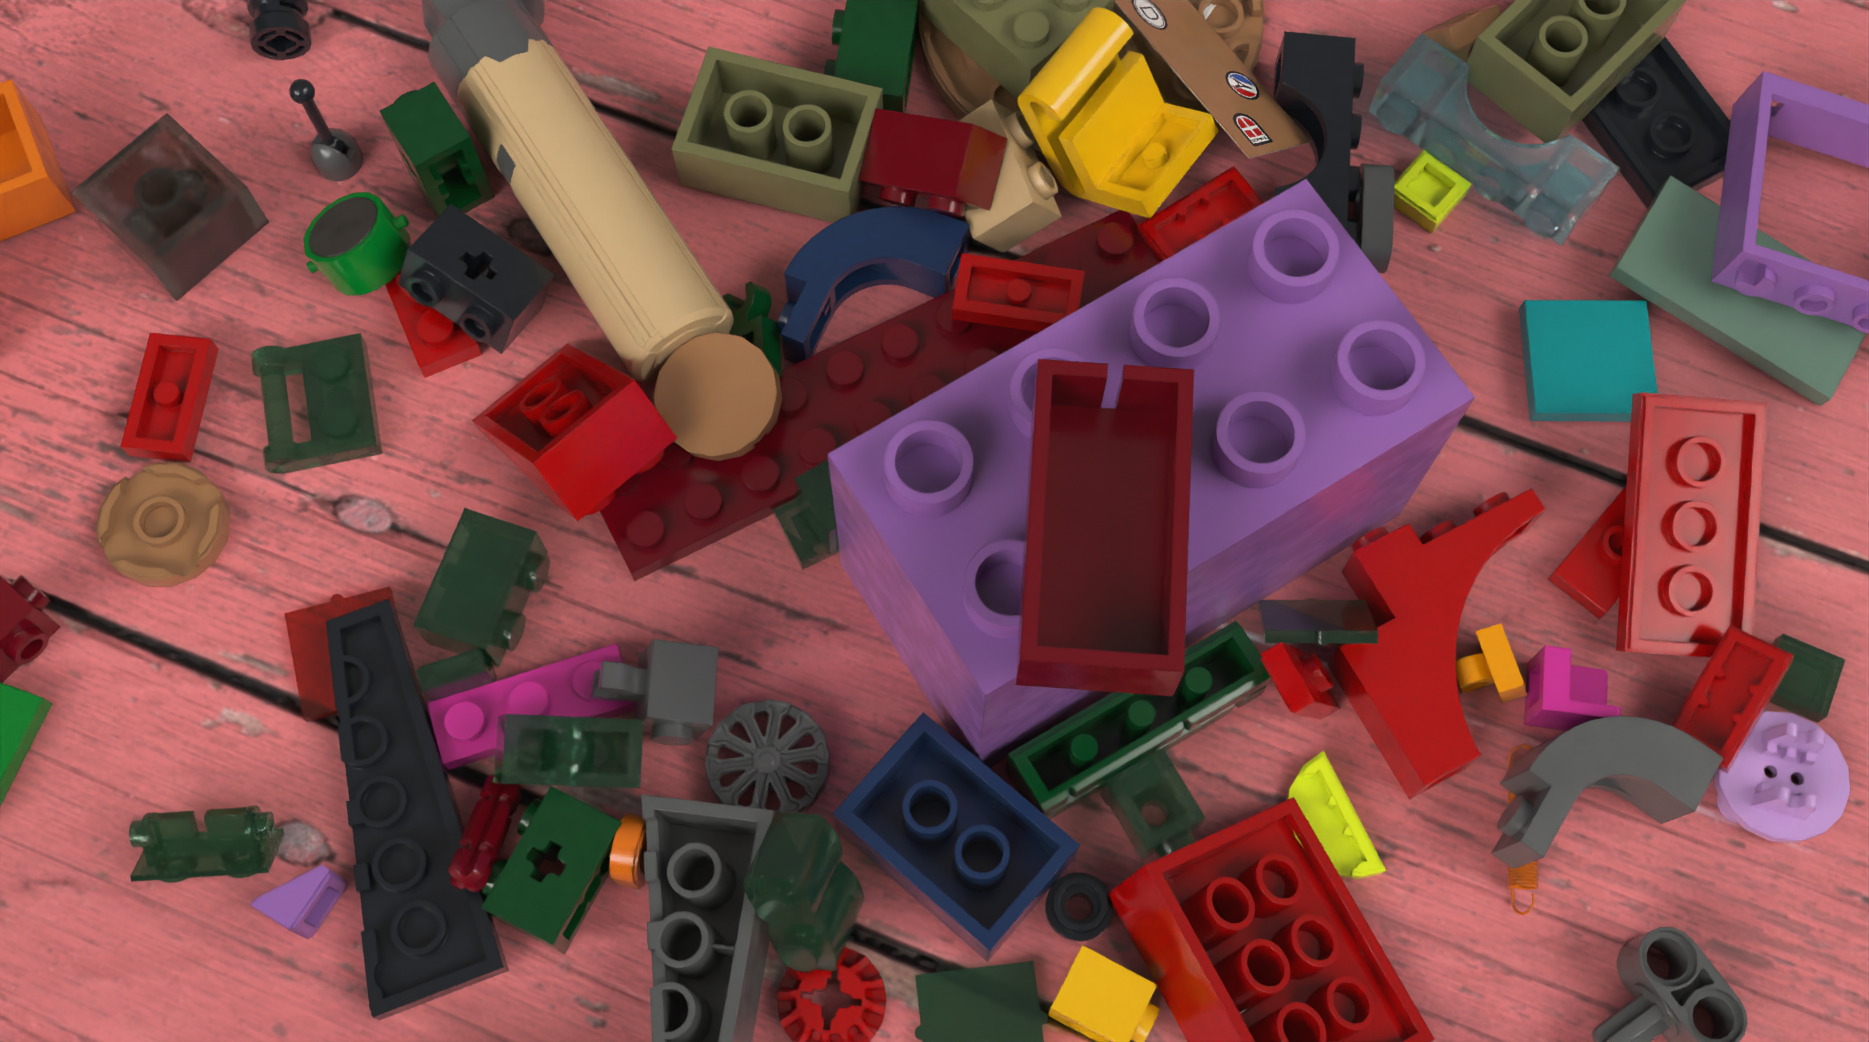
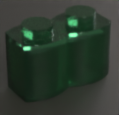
M776 813L744 879L747 898L757 915L769 923L768 936L780 960L790 968L803 972H809L814 969L835 971L864 902V894L859 880L841 862L843 849L837 833L819 814Z

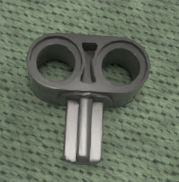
M1659 927L1627 941L1619 950L1616 961L1617 972L1622 983L1634 999L1595 1027L1591 1034L1594 1042H1651L1660 1034L1664 1036L1667 1042H1739L1745 1035L1748 1022L1746 1010L1742 1002L1694 940L1685 932L1676 928ZM1649 946L1659 949L1665 955L1669 963V973L1666 980L1658 977L1651 971L1647 963ZM1696 1004L1703 1006L1713 1018L1714 1030L1710 1038L1703 1036L1693 1023L1692 1013Z

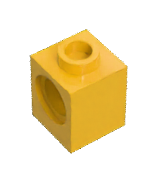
M1082 945L1047 1016L1096 1042H1130V1040L1145 1042L1160 1011V1007L1149 1002L1157 984Z

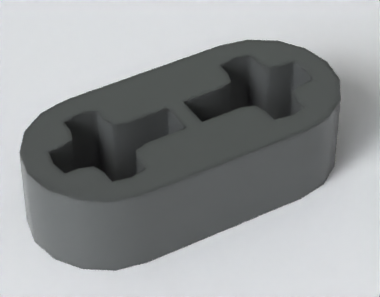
M1361 163L1359 166L1358 192L1353 203V219L1357 220L1356 244L1379 273H1385L1389 266L1393 245L1394 168L1391 165Z

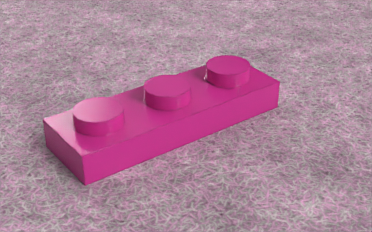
M617 643L427 703L443 765L448 770L635 711V701L591 699L593 673L595 670H600L601 663L609 661L624 664Z

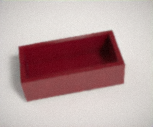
M1038 359L1032 403L1015 685L1173 696L1184 674L1194 369L1124 365L1114 409L1101 408L1108 378V363Z

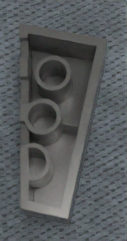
M641 794L642 819L646 821L647 852H644L645 880L649 884L650 922H647L648 950L651 951L653 987L650 988L652 1042H752L789 828L774 810Z

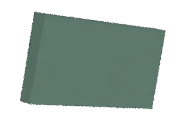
M1670 176L1659 188L1608 276L1817 405L1821 406L1829 401L1834 395L1866 333L1860 332L1852 326L1818 315L1800 313L1795 308L1761 297L1746 296L1739 293L1736 289L1711 282L1720 205ZM1757 229L1756 245L1810 261Z

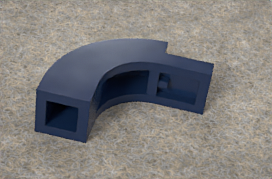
M898 206L858 212L842 218L821 230L798 251L784 272L789 301L785 304L777 324L779 335H781L784 359L797 364L813 356L838 307L851 295L865 288L877 285H898L933 298L950 291L958 275L961 254H968L969 224L935 211Z

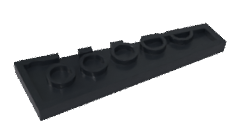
M389 599L326 621L335 708L340 715L338 735L341 761L345 763L349 801H346L348 823L353 829L356 865H353L356 892L360 893L364 926V931H361L369 1008L372 1018L377 1020L385 1019L509 971L493 918L481 908L486 900V896L482 893L483 889L478 892H472L466 888L458 890L450 884L449 879L451 875L448 868L455 851L463 847L459 842L465 828L446 768L441 760L433 726L395 606Z

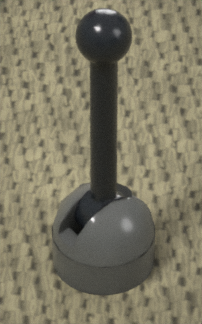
M306 79L295 80L289 88L290 97L296 103L303 105L318 133L310 148L311 159L322 177L330 181H344L353 177L360 170L363 163V155L356 140L342 129L328 128L314 101L315 88L313 84ZM343 149L348 150L346 155L342 154Z

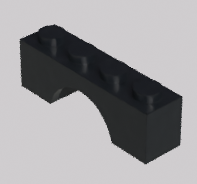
M1284 31L1275 62L1273 98L1311 141L1310 145L1315 156L1316 167L1301 180L1275 188L1272 198L1307 179L1356 243L1357 220L1347 219L1348 202H1355L1359 186V166H1350V150H1357L1362 127L1361 114L1352 113L1353 98L1358 99L1360 97L1364 78V63L1355 62L1356 38Z

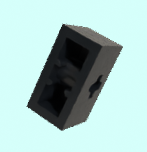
M450 204L408 248L398 285L407 290L413 299L421 305L434 308L459 325L473 340L486 343L502 354L542 308L555 274Z

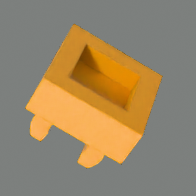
M1499 623L1475 631L1483 653L1456 660V676L1463 694L1495 683L1502 703L1526 696L1525 684L1502 624Z

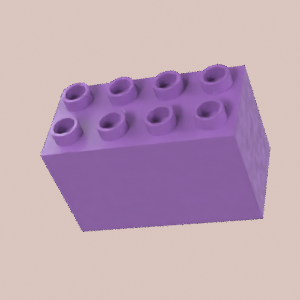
M1305 179L828 453L841 565L950 735L990 768L1007 758L1008 753L1112 693L1015 685L1032 403L1038 359L1108 363V378L1101 408L1114 409L1124 365L1194 369L1185 647L1352 545L1363 535L1399 516L1475 397L1311 184Z

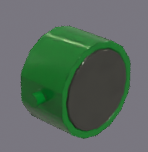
M356 192L338 198L326 206L312 220L304 235L305 255L310 259L306 265L311 273L320 271L337 291L347 296H361L375 291L391 281L403 268L407 250L411 246L409 233L404 228L409 225L408 219L404 214L395 217L378 196L369 192Z

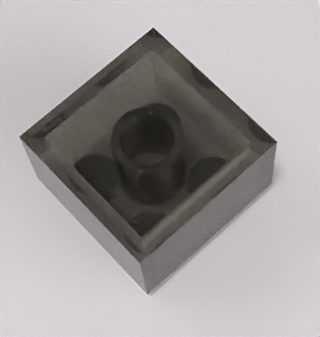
M168 113L71 191L95 223L176 301L269 223V220L248 187Z

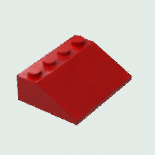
M1294 797L1144 865L1108 893L1111 902L1188 1042H1431L1435 1040ZM1294 832L1296 833L1297 837L1299 838L1301 844H1300V843L1297 841V839L1295 838Z

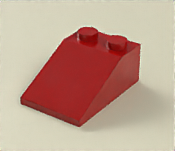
M568 343L472 420L476 427L557 507L576 521H579L585 515L595 514L605 508L614 498L617 488L634 474L646 472L654 467L662 459L664 449L677 439L635 379Z

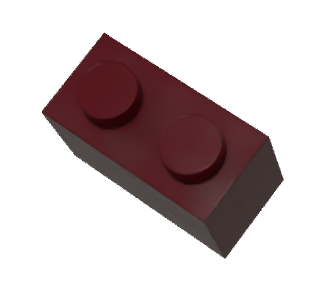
M876 108L858 180L880 188V200L900 206L915 207L916 199L921 198L929 200L928 209L958 217H963L965 207L990 211L1007 138L973 123Z

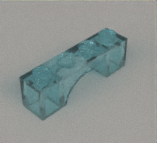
M1422 33L1380 80L1368 112L1377 117L1387 130L1403 135L1472 183L1483 197L1490 201L1499 202L1521 217L1532 231L1542 236H1548L1562 246L1602 198L1620 170V167L1571 134L1548 143L1522 144L1507 140L1489 130L1475 115L1469 103L1467 80L1471 66Z

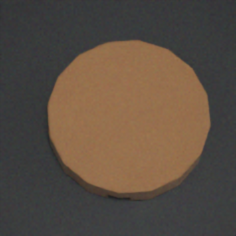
M720 332L694 337L674 350L659 371L653 394L655 408L677 437L674 442L695 457L715 461L740 457L754 449V444L759 442L764 434L768 435L777 423L782 402L779 375L764 352L741 336Z
M156 462L142 467L143 472L135 474L130 479L124 477L111 488L99 508L96 534L99 545L104 549L107 560L124 577L147 587H173L198 577L216 562L228 541L231 516L225 496L202 471L183 463Z

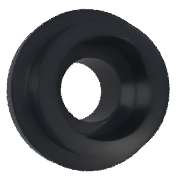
M1071 873L1059 878L1050 888L1045 901V913L1052 929L1061 937L1075 942L1089 941L1099 936L1107 928L1113 914V903L1108 896L1109 890L1105 884L1098 878L1086 873ZM1073 897H1082L1089 902L1091 914L1086 919L1076 920L1067 913L1066 902Z

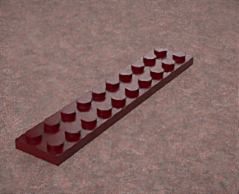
M1122 210L1014 260L1085 271L1079 309L1160 263L1154 251L1136 230L1137 224L1131 214ZM955 289L782 370V379H779L782 402L777 423L768 435L764 434L762 439L754 444V449L740 457L715 461L695 457L675 442H672L664 449L662 459L654 467L646 472L634 474L615 490V496L612 501L600 511L634 581L831 486L828 453L1039 332L953 320L952 306Z

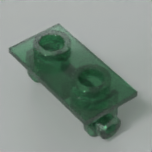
M257 805L209 809L204 816L207 831L201 832L198 830L194 811L146 813L142 820H133L129 829L132 847H143V852L130 875L131 882L160 880L162 882L174 883L196 877L228 875L232 878H245L257 873H269L284 837V828L275 829L273 813L271 811L261 812Z

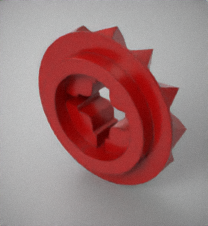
M840 944L810 948L796 961L788 965L777 990L779 1020L793 1042H869L879 1030L885 1016L886 991L880 973L866 955ZM833 971L838 972L837 979L840 982L841 993L851 997L852 1001L862 1003L861 1006L850 1005L849 1008H838L835 1019H831L830 1030H824L825 1019L823 1018L822 1007L812 1003L811 999L802 997L803 994L813 995L814 992H824L828 981H832Z

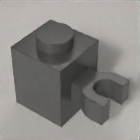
M653 639L639 655L638 668L623 663L603 661L600 670H595L593 673L591 699L635 701L634 732L652 733L651 740L662 745H688L691 743L692 738L697 739L713 725L718 647Z

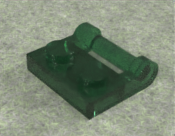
M361 333L288 348L264 346L257 348L251 353L253 374L260 377L268 438V445L263 448L266 471L274 474L291 473L383 454L367 343ZM303 373L311 441L296 443L293 437L286 376Z

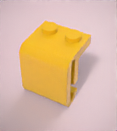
M1095 7L1088 12L1017 99L1018 106L1055 178L1068 192L1085 200L1151 218L1219 131L1212 114L1164 103L1143 54L1128 51L1123 59L1120 60L1118 52L1134 33L1130 26L1116 13L1105 8Z

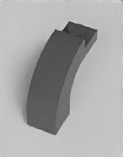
M1614 716L1591 720L1575 726L1531 749L1510 768L1500 782V785L1517 797L1507 806L1497 823V828L1503 833L1491 854L1512 869L1544 858L1575 800L1587 788L1606 790L1619 795L1660 824L1696 811L1723 757L1686 732L1651 719Z

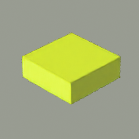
M1423 150L1394 182V207L1432 234L1467 195L1472 184L1430 153Z

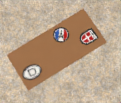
M1115 0L1120 9L1249 159L1311 142L1188 0Z

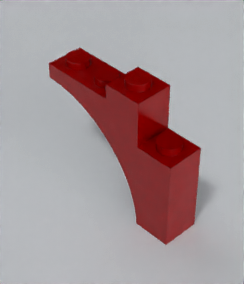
M1532 488L1511 499L1506 492H1501L1489 498L1473 510L1475 518L1458 527L1453 520H1448L1435 526L1419 539L1409 523L1390 533L1382 526L1363 535L1351 546L1354 552L1343 568L1342 574L1371 620L1353 627L1337 639L1341 647L1338 648L1327 666L1409 800L1462 772L1481 756L1465 721L1458 693L1456 642L1459 623L1467 596L1485 563L1506 544L1527 532L1546 510Z

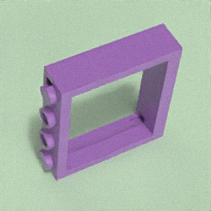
M1763 71L1732 106L1711 282L1736 289L1739 293L1746 296L1761 297L1795 308L1800 313L1818 315L1852 326L1860 332L1869 334V280L1756 245L1768 136L1869 168V105ZM1772 100L1779 102L1776 106H1771Z

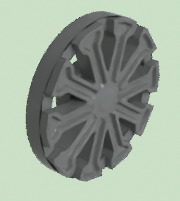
M766 699V701L741 705L723 721H720L708 741L705 766L708 782L720 804L742 806L738 803V798L751 786H754L752 803L747 807L766 809L768 791L774 790L781 803L775 813L783 822H787L807 811L820 797L829 776L830 757L823 732L807 712L791 705L789 702ZM768 713L769 720L766 734L763 736L754 718L756 715ZM790 717L796 720L797 723L779 739L783 718ZM737 724H742L751 743L731 734L730 731ZM805 735H812L815 740L812 747L791 750ZM722 747H726L742 756L722 760L717 758L719 749ZM816 762L818 764L817 773L812 775L795 767V764ZM743 772L729 787L721 786L719 779L722 775ZM791 781L805 788L806 795L801 799L793 798L786 784Z

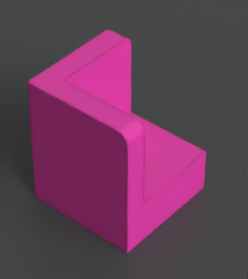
M1545 645L1527 662V695L1525 696L1524 725L1567 731L1591 720L1621 716V707L1607 705V672L1603 669L1571 665V649Z

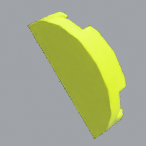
M1322 751L1300 769L1288 790L1287 800L1292 797L1295 798L1340 877L1358 880L1383 874L1386 869L1325 752ZM1294 832L1295 838H1296L1297 841L1301 844L1299 838L1297 837L1296 833Z

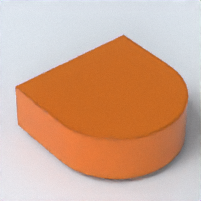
M626 813L621 819L622 824L614 837L609 873L611 879L617 885L641 890V886L644 887L646 881L644 871V852H647L646 821L642 819L641 815Z

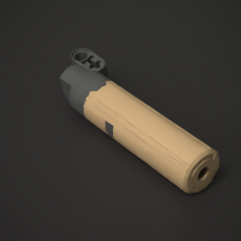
M422 0L424 25L432 36L428 58L433 70L499 172L503 174L511 186L519 203L633 379L642 383L657 382L660 369L674 350L697 336L716 332L729 334L734 323L731 309L616 138L597 114L595 107L540 27L544 21L545 0Z

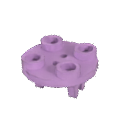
M1763 712L1729 772L1726 773L1717 769L1714 775V786L1718 793L1717 805L1720 812L1728 820L1739 823L1745 830L1774 842L1798 843L1825 833L1842 816L1850 795L1848 765L1837 743L1816 723L1794 713ZM1765 768L1771 771L1772 778L1765 775ZM1791 775L1798 779V785L1791 781Z

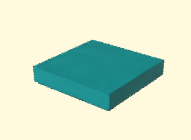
M1523 301L1519 308V319L1530 421L1631 422L1632 394L1641 392L1658 394L1646 301Z

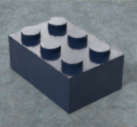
M924 712L832 813L835 828L839 833L987 962L1075 860L1080 844Z

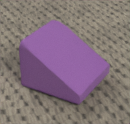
M320 865L254 899L250 905L288 930L309 939L314 936L348 886L346 885L348 881Z

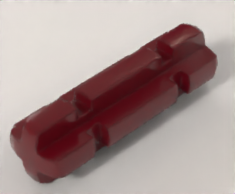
M494 773L486 779L480 792V796L483 799L476 802L459 842L463 847L455 851L448 868L451 875L449 879L450 884L456 889L466 888L469 891L478 892L486 886L492 868L488 865L496 861L512 821L508 816H512L515 813L522 797L519 791L521 784L516 777H505L499 773Z

